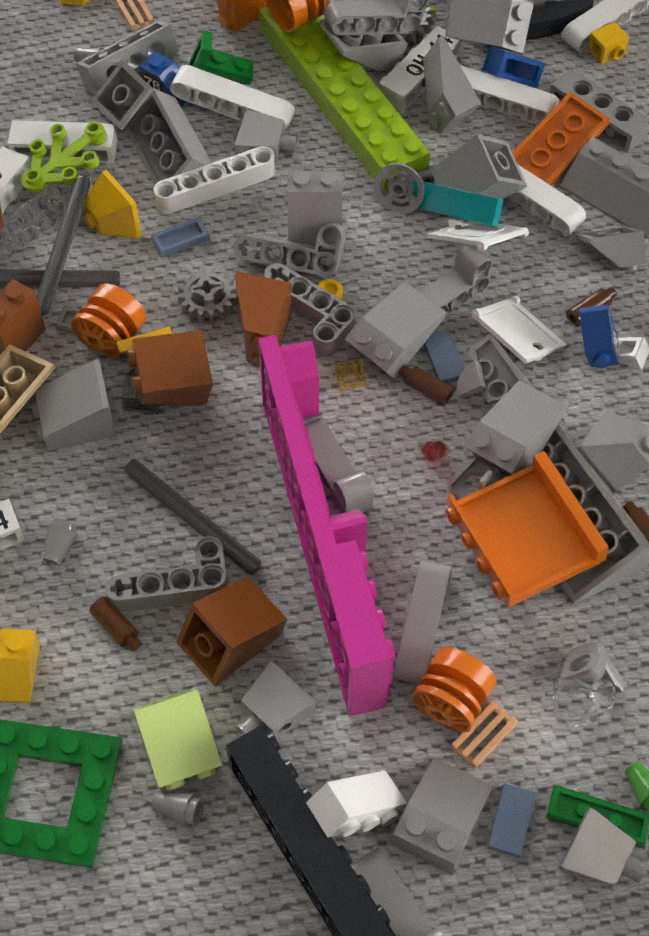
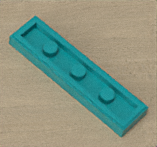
M416 180L412 181L414 185L413 194L417 197L418 185ZM423 182L425 193L423 201L418 207L419 209L498 227L503 199Z

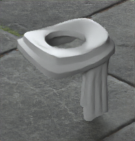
M473 458L464 463L455 472L449 482V490L454 496L461 499L474 493L468 490L464 484L468 476H482L479 480L478 490L504 479L505 476L501 471L482 459Z
M595 642L583 644L571 650L566 656L560 675V685L562 688L597 681L603 677L605 672L613 687L619 693L625 690V680L612 664L602 644ZM584 658H591L584 668L574 671L575 664Z

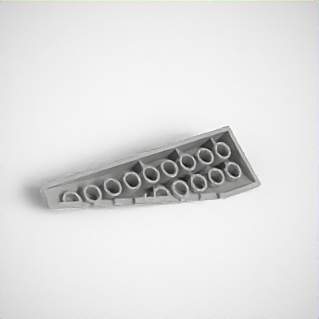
M491 333L469 349L472 360H476L481 364L486 386L484 394L491 409L519 380L533 387L497 338ZM559 422L541 452L545 451L609 547L604 562L560 583L573 603L577 604L627 579L649 564V542L606 483L579 452L577 444Z

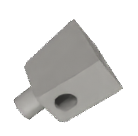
M246 109L234 144L235 155L264 146L272 149L275 163H277L281 150L296 151L298 138L285 135V122L282 119Z
M271 661L243 696L241 708L242 712L248 717L236 729L242 736L261 725L266 734L272 732L277 739L315 712V700Z
M589 807L559 866L615 886L621 874L639 883L648 864L630 855L636 844L634 839L596 810Z

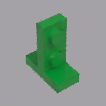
M203 30L188 65L231 81L251 84L254 61L212 49L213 33Z

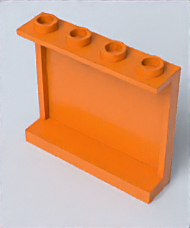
M545 451L534 455L531 466L457 501L453 494L448 496V508L445 512L449 522L453 526H458L465 548L467 550L472 549L477 557L475 561L479 571L483 575H488L492 582L491 588L495 597L498 600L502 599L507 608L606 560L608 545Z

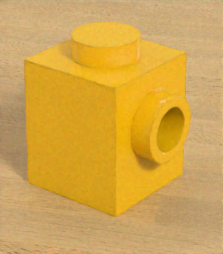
M613 22L590 33L587 49L601 64L612 59L618 60L626 53L629 36L616 22Z

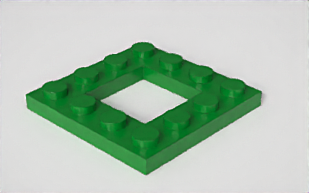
M0 719V854L94 868L123 742L122 737ZM20 757L82 766L67 827L4 818Z

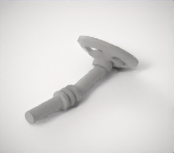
M392 163L384 166L375 176L373 183L377 201L383 208L400 214H408L415 211L424 198L423 181H434L430 170L436 165L427 166L425 170L416 172L411 167L401 163ZM395 169L404 170V171L408 172V174L405 173V172H401V171L392 173L391 170H395ZM383 178L389 180L388 190L390 193L384 195L382 190ZM416 180L418 185L417 197L413 194L414 185L412 181ZM393 200L396 201V202H400V203H404V202H407V201H408V202H409V205L400 206V205H396V204H394V203H392V202H393Z

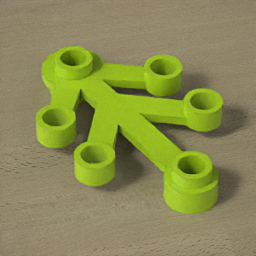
M96 121L88 123L84 134L64 150L63 143L67 137L64 125L54 124L51 126L49 132L53 140L50 161L42 166L43 156L47 153V147L43 140H33L29 145L32 152L31 168L22 175L21 183L23 187L31 193H40L45 190L47 184L65 183L73 185L75 179L79 177L75 168H96L99 165L96 152L86 151L82 157L73 156L88 144L92 146L103 144L107 140L104 126ZM56 169H63L61 173H52Z

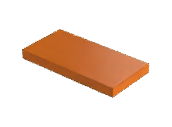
M570 91L512 153L519 166L552 186L572 165L579 151L593 137L597 138L609 126L611 119Z

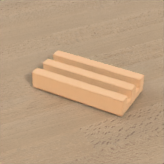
M114 0L131 31L144 28L154 22V18L143 0L135 1L147 21H144L133 0ZM122 1L127 2L139 24H135Z
M494 700L475 719L470 731L463 732L451 744V748L474 769L481 764L518 724V720L514 717L511 718L504 708L500 709L498 707L499 704ZM494 712L497 716L463 749L461 747L462 744ZM502 720L505 721L507 724L482 749V751L475 758H473L470 754L500 724Z

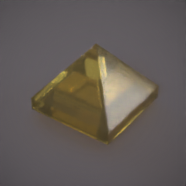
M362 358L334 364L339 392L367 386ZM352 375L358 379L348 383L343 382L345 377Z

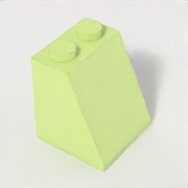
M192 688L133 708L159 788L165 786L167 791L185 785L184 779L197 775L198 780L212 776L217 773L216 768L222 766L198 689Z

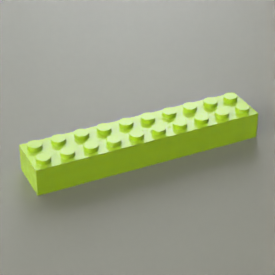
M267 6L259 9V25L262 34L374 179L384 166L392 163L405 164L416 172L423 171L429 166L430 152L360 64L342 56L319 26L320 20H323L321 16L312 21L307 20L305 25L288 33L276 24ZM399 169L391 170L392 173L401 171V172H405V173L408 174V172H406V171H404V170H399ZM383 178L382 190L385 192L388 191L389 180Z

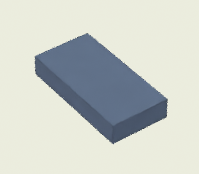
M200 217L151 235V240L161 258L211 240L210 234Z
M444 330L432 333L423 345L436 378L445 383L458 381L464 366L450 331Z
M504 783L487 849L516 858L521 857L536 797L535 792Z

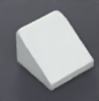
M645 337L619 338V362L642 370L649 354V345Z

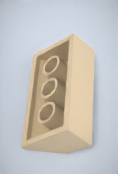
M10 344L0 354V433L55 369L54 364Z

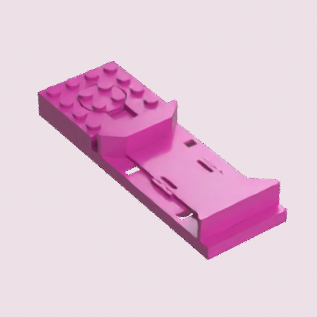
M276 335L258 338L262 404L348 715L353 716L386 708L387 697L391 696L389 685L392 684L391 672L394 671L392 659L395 658V651L391 639L385 640L383 629L386 628L384 613L382 609H376L374 599H377L375 583L373 579H367L365 570L369 569L366 557L367 519L360 510L331 516L313 448L303 418L319 415V374L313 341L310 340L279 347Z

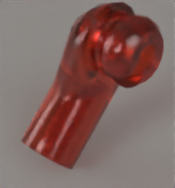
M428 441L424 447H421V453L426 456V460L432 462L447 456L449 446L441 441L434 443Z

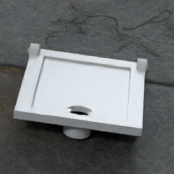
M461 218L449 219V227L427 233V238L477 246L479 251H485L490 245L517 236L521 238L527 237L529 231L526 227L498 224L497 227L470 220L464 222Z
M515 295L483 308L474 309L471 312L475 320L525 364L534 360L541 361L544 356L557 352L567 345L520 304L519 296Z

